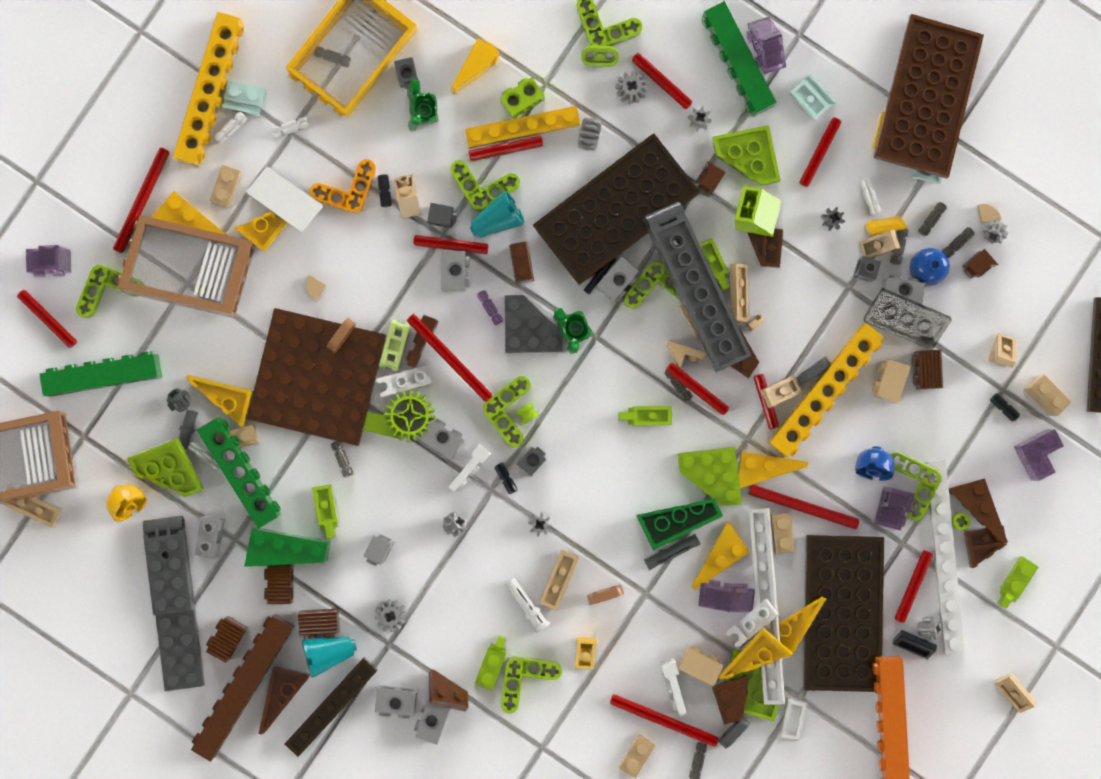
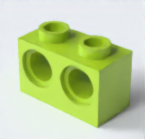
M533 77L522 79L518 82L517 87L506 89L500 97V101L511 119L521 116L545 100L544 94ZM528 88H532L535 91V93L531 96H527L524 93V91ZM515 98L519 103L516 106H511L508 104V101Z

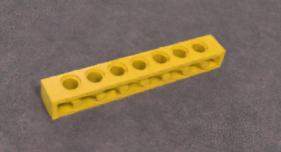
M217 12L174 150L173 158L177 161L199 167L200 163H203L205 159L204 149L211 139V134L209 133L211 127H214L217 117L215 114L217 108L219 109L222 104L221 94L227 86L228 80L226 78L228 72H231L233 68V56L238 52L239 36H242L244 32L243 22L238 17ZM225 33H231L230 38L226 40L223 39ZM220 51H225V55L223 57H217V54ZM214 69H220L218 75L212 76ZM213 86L214 91L211 94H206L207 88ZM207 104L208 110L201 112V107ZM197 123H203L200 130H195ZM192 141H197V146L193 149H190V143Z
M867 323L862 324L767 443L784 457L793 456L799 449L798 444L810 436L811 432L809 430L813 425L817 426L822 421L823 417L821 415L825 410L828 412L834 406L835 402L833 400L837 395L840 397L846 391L845 385L849 380L852 382L858 376L857 370L861 366L864 367L870 361L869 355L873 351L876 352L882 346L881 340L884 337ZM860 342L866 344L865 352L859 350L858 345ZM849 356L855 360L853 367L848 366L846 362ZM837 371L843 375V379L840 382L836 381L834 377ZM825 386L831 389V394L828 397L822 392ZM813 401L819 404V409L816 412L811 409ZM801 416L807 418V424L804 427L799 424ZM789 431L795 433V439L792 442L787 439Z

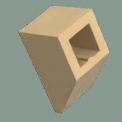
M413 174L394 178L402 219L420 215V205Z

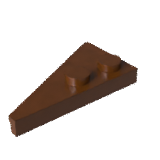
M985 478L949 488V493L953 494L962 503L961 505L969 510L971 515L992 533V536L997 541H1000L1002 545L1008 543Z
M277 666L273 667L258 734L262 735L268 730L310 677L309 673Z

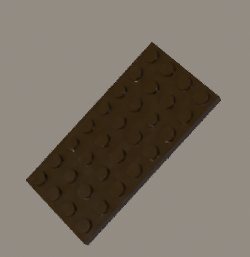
M653 133L534 223L533 227L580 286L648 234V229L643 220L644 216L677 201L684 207L701 192Z
M806 535L805 607L822 596L826 598V601L804 635V690L875 692L874 682H877L876 675L873 673V663H875V657L882 656L884 537Z

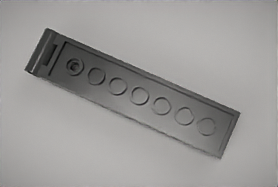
M677 201L644 216L643 220L681 304H684L715 372L750 357V351L681 203ZM673 240L677 241V246L673 244Z
M175 516L143 521V538L152 611L156 617L164 690L171 691L204 686L184 517ZM165 551L169 553L168 558L164 555Z

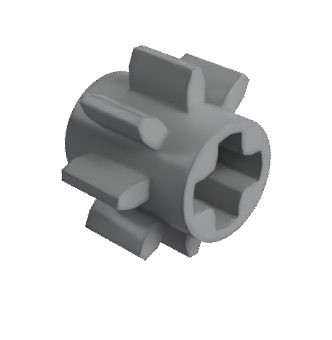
M703 106L698 111L693 108L692 112L694 115L688 116V119L692 120L689 127H696L697 132L702 127L706 130V123H711L712 119L708 118L710 111L705 112ZM697 116L699 118L703 117V121H696Z
M990 220L989 224L985 225L983 232L986 233L984 239H987L991 244L997 242L1001 244L1003 238L1006 239L1008 232L1005 231L1007 225H1004L1001 220L994 222Z
M452 512L443 518L442 527L447 535L453 534L456 537L466 531L464 528L466 520L462 514L456 515L455 512Z
M542 512L540 517H536L533 514L534 521H528V524L533 525L530 532L537 531L538 537L540 532H544L547 535L546 528L552 527V525L547 524L550 517L543 518ZM536 520L545 522L543 529L535 527L537 524Z
M935 617L922 618V621H919L917 624L918 635L924 636L923 639L927 641L937 639L936 636L941 634L940 622L935 621Z

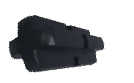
M386 174L379 175L377 179L378 188L381 190L379 193L380 205L385 208L392 206L391 192H388L390 190L389 176Z
M994 394L990 398V402L999 410H1002V413L1011 421L1019 418L1020 413L1011 405H1008V402L1000 394Z
M499 463L494 468L499 478L503 480L502 483L508 494H513L518 489L513 479L509 477L510 474L504 463Z

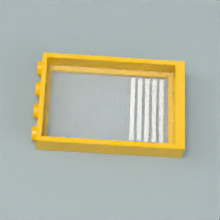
M338 0L285 68L289 72L288 76L297 83L299 80L304 84L303 88L310 94L315 92L319 96L318 100L327 106L329 103L333 106V111L340 117L344 115L349 118L418 28L413 21L385 0Z

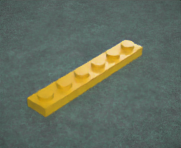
M577 106L466 128L465 132L469 149L577 127L580 126Z

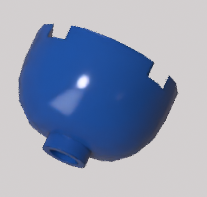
M926 248L915 254L910 261L909 269L912 278L919 279L920 283H925V286L929 287L939 284L946 278L949 273L950 264L945 253L939 249Z
M873 446L859 454L855 465V473L869 480H873L872 476L879 477V481L890 480L893 478L894 460L882 447Z

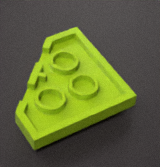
M769 125L712 137L716 157L760 186L781 181Z
M179 438L172 439L127 458L135 476L141 479H149L153 481V484L165 489L170 488L177 491L181 496L187 497L204 489Z
M735 447L677 453L680 473L711 498H715L722 506L742 504Z
M733 648L729 664L741 650ZM760 667L724 679V682L747 675L749 681L744 713L775 721L779 704L764 705L762 671Z

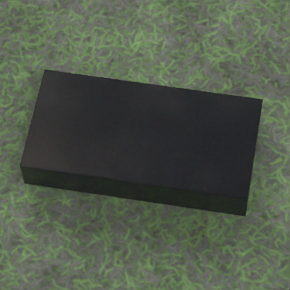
M901 630L895 636L892 643L927 660L937 650L936 644L904 630Z

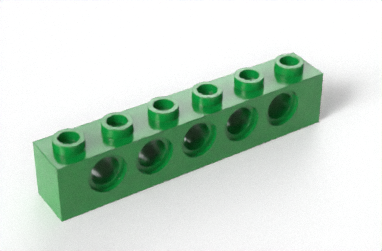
M219 416L197 429V432L259 529L281 515V508L270 497L271 492L267 485H263L259 478L261 476L257 469L252 468L250 465L248 454L240 449L238 438L230 433L228 422ZM217 434L224 436V443H219L216 440ZM227 450L234 452V460H230L227 457ZM237 467H242L245 470L244 476L238 475ZM248 483L255 486V492L247 490ZM257 500L265 502L266 506L264 509L257 506Z

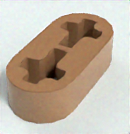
M347 318L331 338L327 348L334 353L337 352L354 329L356 323Z
M620 584L588 594L587 599L589 605L622 596L624 591Z

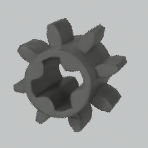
M835 207L833 211L827 208V215H821V218L824 219L822 226L826 225L829 227L828 231H831L833 227L839 230V223H845V220L842 219L844 212H838V207ZM832 215L834 216V219L837 220L834 223H832V219L830 218Z
M174 389L167 396V406L171 411L176 409L178 412H183L190 406V394L186 389L183 391Z

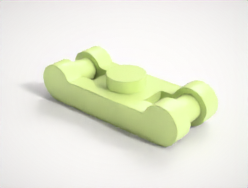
M392 319L379 367L384 369L388 367L392 368V371H399L411 329L410 324L405 323L404 325ZM396 330L402 332L401 337L395 336ZM389 354L395 355L394 361L388 360Z

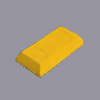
M900 216L867 221L864 225L869 235L881 234L893 229L895 231L907 229V225Z

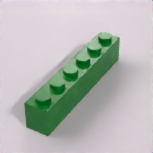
M725 1L705 10L701 19L705 29H709L711 33L710 39L714 46L717 45L721 61L723 63L726 62L729 68L727 72L730 78L735 80L738 94L744 97L748 113H752L753 117L773 108L777 102Z
M148 351L140 353L141 356L139 357L124 355L121 356V360H114V358L102 359L103 363L98 364L95 361L84 362V366L80 367L72 364L64 366L65 369L62 370L48 368L45 369V373H39L42 394L45 397H52L162 378L159 355Z

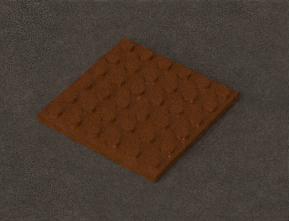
M274 308L247 419L359 446L386 334L354 327L338 351L334 353L327 348V344L341 326L340 323Z

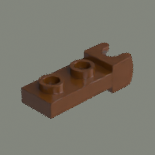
M423 315L421 321L434 334L439 321ZM416 333L413 343H415L413 351L409 350L406 357L407 365L413 368L417 367L426 345V341L418 333Z

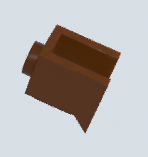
M707 161L705 164L706 168L698 180V183H700L698 189L706 195L708 193L712 195L726 172Z
M983 249L977 252L962 267L965 269V274L972 279L974 277H981L991 267L999 264Z

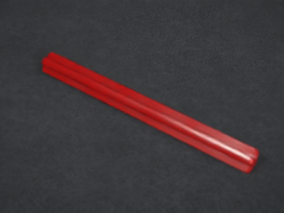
M159 148L116 239L113 250L119 253L124 252L134 231V224L136 220H139V216L142 214L170 154L168 150Z
M412 314L407 319V322L483 401L486 402L492 397V393L415 314Z
M754 484L750 486L748 494L852 529H857L859 525L858 518Z
M613 694L610 699V704L695 740L716 747L719 738L713 734Z

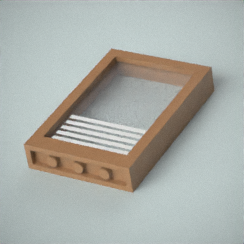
M140 215L139 220H136L134 224V236L128 244V256H125L123 260L124 269L123 273L118 277V288L124 293L235 318L255 249L253 242Z
M58 410L0 423V504L77 488L65 413Z

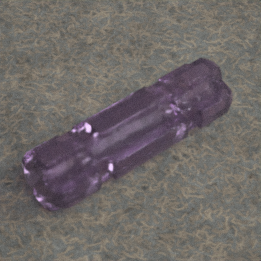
M485 290L479 292L477 297L480 302L482 301V305L489 317H492L491 320L494 325L502 323L503 318L498 314V310L492 300L488 298L487 292Z

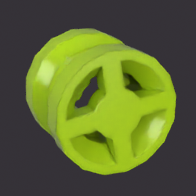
M532 402L516 411L521 416L523 425L540 416L534 410Z

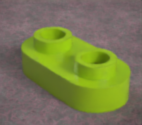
M589 45L583 48L581 60L586 66L612 67L618 63L619 53L613 46ZM592 52L594 56L588 57L587 54ZM612 53L613 56L611 58L606 57V54Z

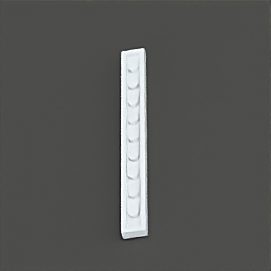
M946 460L925 462V464L938 469L942 474L941 482L929 505L943 653H965ZM926 473V476L930 477V482L938 481L935 473L931 475Z
M770 509L749 510L756 607L762 601L768 599L778 612ZM777 616L764 628L780 641L779 620ZM781 658L773 663L761 665L764 705L785 704Z

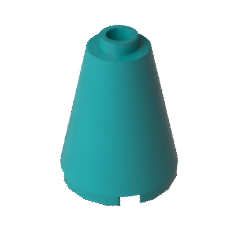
M508 191L502 192L471 221L470 230L474 236L478 235L479 238L522 226L525 223L520 209H517L516 202Z
M349 636L302 640L311 678L354 656V651L357 650L355 640H351Z

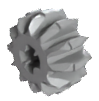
M635 71L631 72V76L625 72L624 78H618L619 83L616 84L615 88L619 91H617L616 95L622 96V102L627 98L629 99L628 104H632V99L639 103V97L645 98L643 92H647L648 87L644 86L647 83L646 79L640 80L642 74H638L635 77ZM635 86V89L628 90V87Z
M584 118L582 120L577 144L579 148L586 151H594L596 149L601 131V122L599 120H595V118Z
M388 599L387 604L381 602L382 608H376V612L380 614L375 616V619H381L377 624L378 627L384 624L383 631H386L389 626L391 632L395 631V626L400 630L402 628L400 623L405 624L407 622L402 617L407 616L408 612H401L405 605L398 607L399 600H396L394 605H392L391 599ZM391 611L395 613L393 616L396 615V618L392 620L388 619L389 615L387 616V613Z

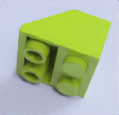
M743 186L734 219L735 230L773 237L781 201L763 189Z

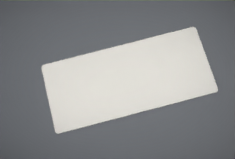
M269 167L262 171L246 191L251 197L301 232L306 229L323 208L322 204Z

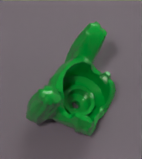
M415 79L410 81L407 89L411 117L408 128L411 132L416 131L422 124L438 122L436 96L430 93H420V81Z
M562 308L554 310L553 319L558 323L562 337L568 344L567 351L570 354L577 353L579 351V343L593 335L583 312L577 311L566 315Z

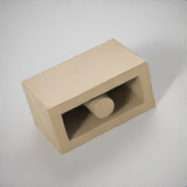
M890 359L881 362L878 368V373H880L878 381L875 380L872 387L873 397L892 403H899L911 366Z
M1037 375L1023 388L1050 416H1058L1071 403L1045 375Z
M694 645L692 648L687 646L677 668L714 686L724 666L720 662L721 659L713 654L709 656L703 654V650Z

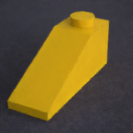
M477 38L451 87L452 93L457 94L487 73L492 65L496 66L500 58L498 48Z

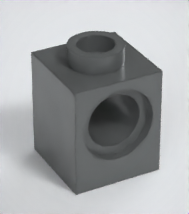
M413 57L394 61L399 85L401 88L408 89L412 79L418 80ZM405 71L412 72L409 78L402 77Z
M430 203L428 224L451 228L452 224L456 223L457 213L454 212V207Z
M865 256L858 258L853 277L868 282L876 280L881 261Z
M538 446L536 449L531 447L517 465L528 475L532 476L546 461L544 457L546 453ZM534 454L538 457L537 465L531 466L528 464L527 458L529 455Z

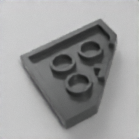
M505 295V353L563 352L562 333L524 295Z

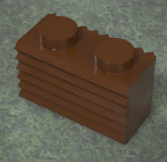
M528 241L510 244L509 249L515 283L534 282Z
M941 350L915 351L914 355H912V366H915L913 385L916 386V390L943 388Z
M294 564L269 565L264 570V579L267 580V588L264 589V599L267 600V604L293 603Z
M339 608L299 611V636L304 635V639L316 638V635L323 634L324 638L335 637V634L340 632Z
M230 616L224 619L221 618L215 627L217 629L215 636L211 635L206 643V646H208L206 652L227 663L248 627Z

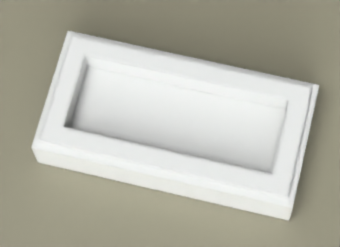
M787 698L779 734L781 738L799 741L807 706L806 702Z

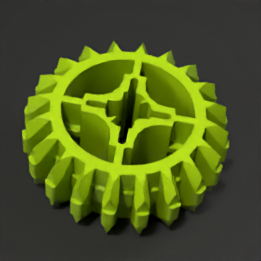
M413 390L409 391V396H406L405 391H402V398L395 394L397 401L389 400L392 407L385 406V409L389 410L390 413H384V417H389L390 419L385 420L384 423H391L387 430H395L392 434L393 437L399 433L400 441L403 440L404 436H407L406 441L410 442V436H413L416 442L418 441V434L423 437V431H429L427 425L432 424L429 420L436 419V416L430 415V413L435 412V408L428 409L432 402L428 401L425 404L426 395L420 399V392H417L416 397H414ZM408 401L405 411L394 412L398 405ZM413 402L420 404L426 414L416 412L413 409ZM409 407H411L412 415L415 416L410 421V426H408L407 417H404L409 412ZM393 418L404 420L406 431L400 429L395 424ZM425 420L421 428L412 431V425L415 421Z

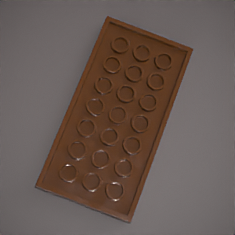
M914 14L909 16L873 158L946 179L950 176L984 34Z

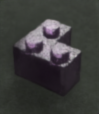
M766 17L748 23L746 36L748 42H752L754 51L757 53L755 61L758 67L761 68L764 74L785 68L786 62L782 34L771 18Z
M59 245L38 246V249H26V272L33 274V277H45V274H52L55 277L65 276V273H71V250Z
M1047 429L1013 447L1031 481H1040L1056 473L1047 455L1064 447L1055 429Z
M883 487L874 524L901 531V527H904L906 523L905 512L910 513L911 509L913 510L915 507V494Z
M709 580V583H701L698 606L725 612H751L753 610L755 589L748 588V584L724 583V585H721V581Z

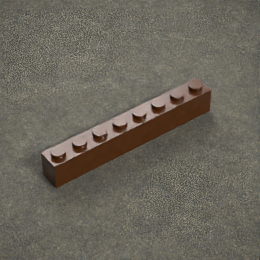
M277 614L272 617L268 616L263 624L265 629L262 634L258 633L252 642L255 644L252 650L248 649L243 656V665L236 668L232 675L235 677L232 683H227L222 691L224 696L221 700L218 699L212 707V710H214L212 716L206 717L202 724L204 729L201 734L197 733L191 742L194 744L191 750L210 762L218 754L295 627L294 624Z

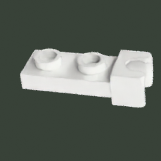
M427 365L376 379L378 384L384 383L387 385V390L380 393L381 398L432 384Z
M479 444L471 454L473 458L451 483L449 488L453 492L457 489L461 491L468 483L465 479L469 475L474 476L480 468L477 465L479 463L483 464L492 453Z
M765 599L741 621L730 628L726 634L727 636L737 634L739 640L735 643V646L741 648L763 627H766L774 620L779 613L768 599Z
M674 658L662 661L660 665L665 678H668V681H665L667 690L672 692L674 697L671 700L673 710L678 711L679 715L687 714L676 675H679L676 661Z

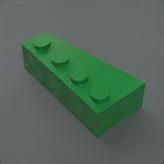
M714 498L636 515L654 551L722 518L723 514Z
M255 527L251 529L244 567L328 561L331 541Z

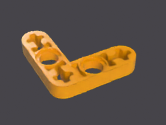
M369 159L362 160L357 167L349 193L316 183L310 188V196L318 202L351 213H360L364 208L375 176L376 166ZM367 164H369L370 168H372L371 171H367L366 177L369 178V180H366L363 177H359V175L364 176L365 171L362 167L367 166ZM363 181L366 183L364 191L356 190L358 182ZM321 188L322 192L328 194V200H325L327 197L324 195L316 197L317 195L314 191ZM355 192L356 194L363 196V198L358 197L357 202L358 204H360V206L355 207V209H352V205H350V203L354 202L356 199V196L353 195V193ZM339 193L342 195L341 202L333 203L332 196Z

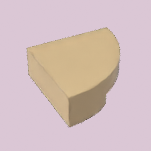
M987 204L977 205L981 224L988 223L990 220L997 221L1002 219L1000 213L993 206Z
M308 275L306 281L307 292L317 302L326 285Z
M759 314L746 327L752 331L765 318Z

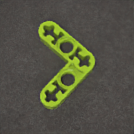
M577 0V11L590 45L613 46L640 35L642 23L639 19L631 18L603 28L593 0ZM584 1H585L586 4H589V5H588V11H589V14H588V15H586L585 8H584V7H580V6H582V2H584ZM588 19H595L597 25L594 28L588 27L586 25ZM631 24L638 26L636 32L633 29L628 30L625 36L623 26H625V30L629 29ZM619 30L621 37L618 39L612 38L611 31ZM597 31L598 38L603 39L601 45H598L597 42L594 43L595 35L593 32Z
M458 160L451 165V173L471 207L476 211H483L497 198L490 195L492 188L497 187L501 193L504 192L503 187L500 185L501 182H503V185H506L509 178L517 180L514 187L511 185L505 187L510 194L520 186L519 177L514 173H509L481 189L465 162ZM457 165L464 167L462 171L465 178L461 182L459 181V179H462L460 173H455ZM472 181L475 184L474 189L471 191L465 190V182ZM487 192V196L491 201L488 202L487 199H485L482 202L483 205L481 207L479 205H474V203H476L475 199H483L485 197L483 193Z
M655 261L647 267L625 295L624 304L630 309L637 308L657 283L679 300L677 293L674 292V287L666 285V279L669 276L663 263ZM652 266H659L661 274L656 273L652 279H655V282L645 276L646 273L649 276L653 272ZM641 280L649 282L650 287L648 290L640 289L639 283ZM636 288V290L639 293L644 294V296L641 297L639 294V296L636 298V301L638 303H632L630 305L628 303V296L633 297L636 293V291H633V289Z
M103 265L94 266L90 271L77 303V314L84 318L94 316L106 286L121 291L118 286L114 285L113 280L122 273ZM102 270V272L105 273L104 277H99V275L96 274L97 271ZM131 277V283L145 286L141 280ZM93 280H98V282L101 283V286L99 284L92 283ZM92 286L98 289V294L94 297L89 295V289ZM88 298L90 300H94V303L86 301L85 299ZM88 305L90 311L84 314L82 307Z
M524 376L517 377L483 405L485 415L512 447L520 446L524 439L522 433L504 409L530 389V381ZM519 380H521L522 382L526 381V389L523 390L522 388H520L518 391H516L519 393V395L515 396L514 391L511 390L509 387L513 385L515 389L519 385ZM505 391H509L512 394V400L509 402H504L501 399V395ZM498 397L504 407L500 408V405L495 408V413H488L487 405L489 403L494 405L497 402L494 399ZM506 418L509 425L506 429L499 428V419ZM512 426L515 428V430H512L513 434L520 435L518 444L510 442L512 438L509 433L507 436L503 434Z
M893 452L890 454L892 458L899 456V461L903 463L906 460L909 461L905 470L902 469L904 465L900 463L894 465V470L920 482L907 510V515L911 520L919 521L924 517L941 482L942 474L938 469L901 452ZM911 464H917L920 467L918 474H912L909 471ZM924 468L927 469L925 473L929 475L935 473V477L938 479V481L934 480L933 482H930V477L924 475L923 478H921L920 476L923 473ZM923 489L929 491V499H921L919 491ZM918 502L922 503L919 512L922 514L914 516V512L911 509H915Z
M518 656L509 658L505 670L501 700L502 710L508 714L514 713L517 710L522 676L556 680L562 673L560 664L554 661ZM514 661H517V664L520 665L516 669V675L519 674L520 677L508 676V673L512 674L513 669L509 664H513ZM537 663L540 667L539 671L531 673L528 669L530 664ZM542 664H546L545 669H551L552 666H555L559 672L552 676L549 671H545V675H541L543 670ZM509 680L517 681L518 687L515 690H510L507 687ZM505 692L517 694V697L513 695L512 703L515 706H512L511 709H508L507 705L504 704L509 699V695H505Z

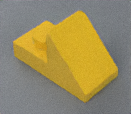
M577 638L575 668L594 669L597 639Z

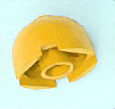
M117 485L107 497L106 508L111 518L116 522L124 521L133 517L131 513L136 509L139 513L146 506L147 499L143 492L133 485Z

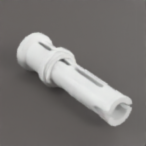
M516 578L505 584L526 613L525 618L530 620L536 628V633L550 624V621H546L541 614V609L534 606L516 581Z

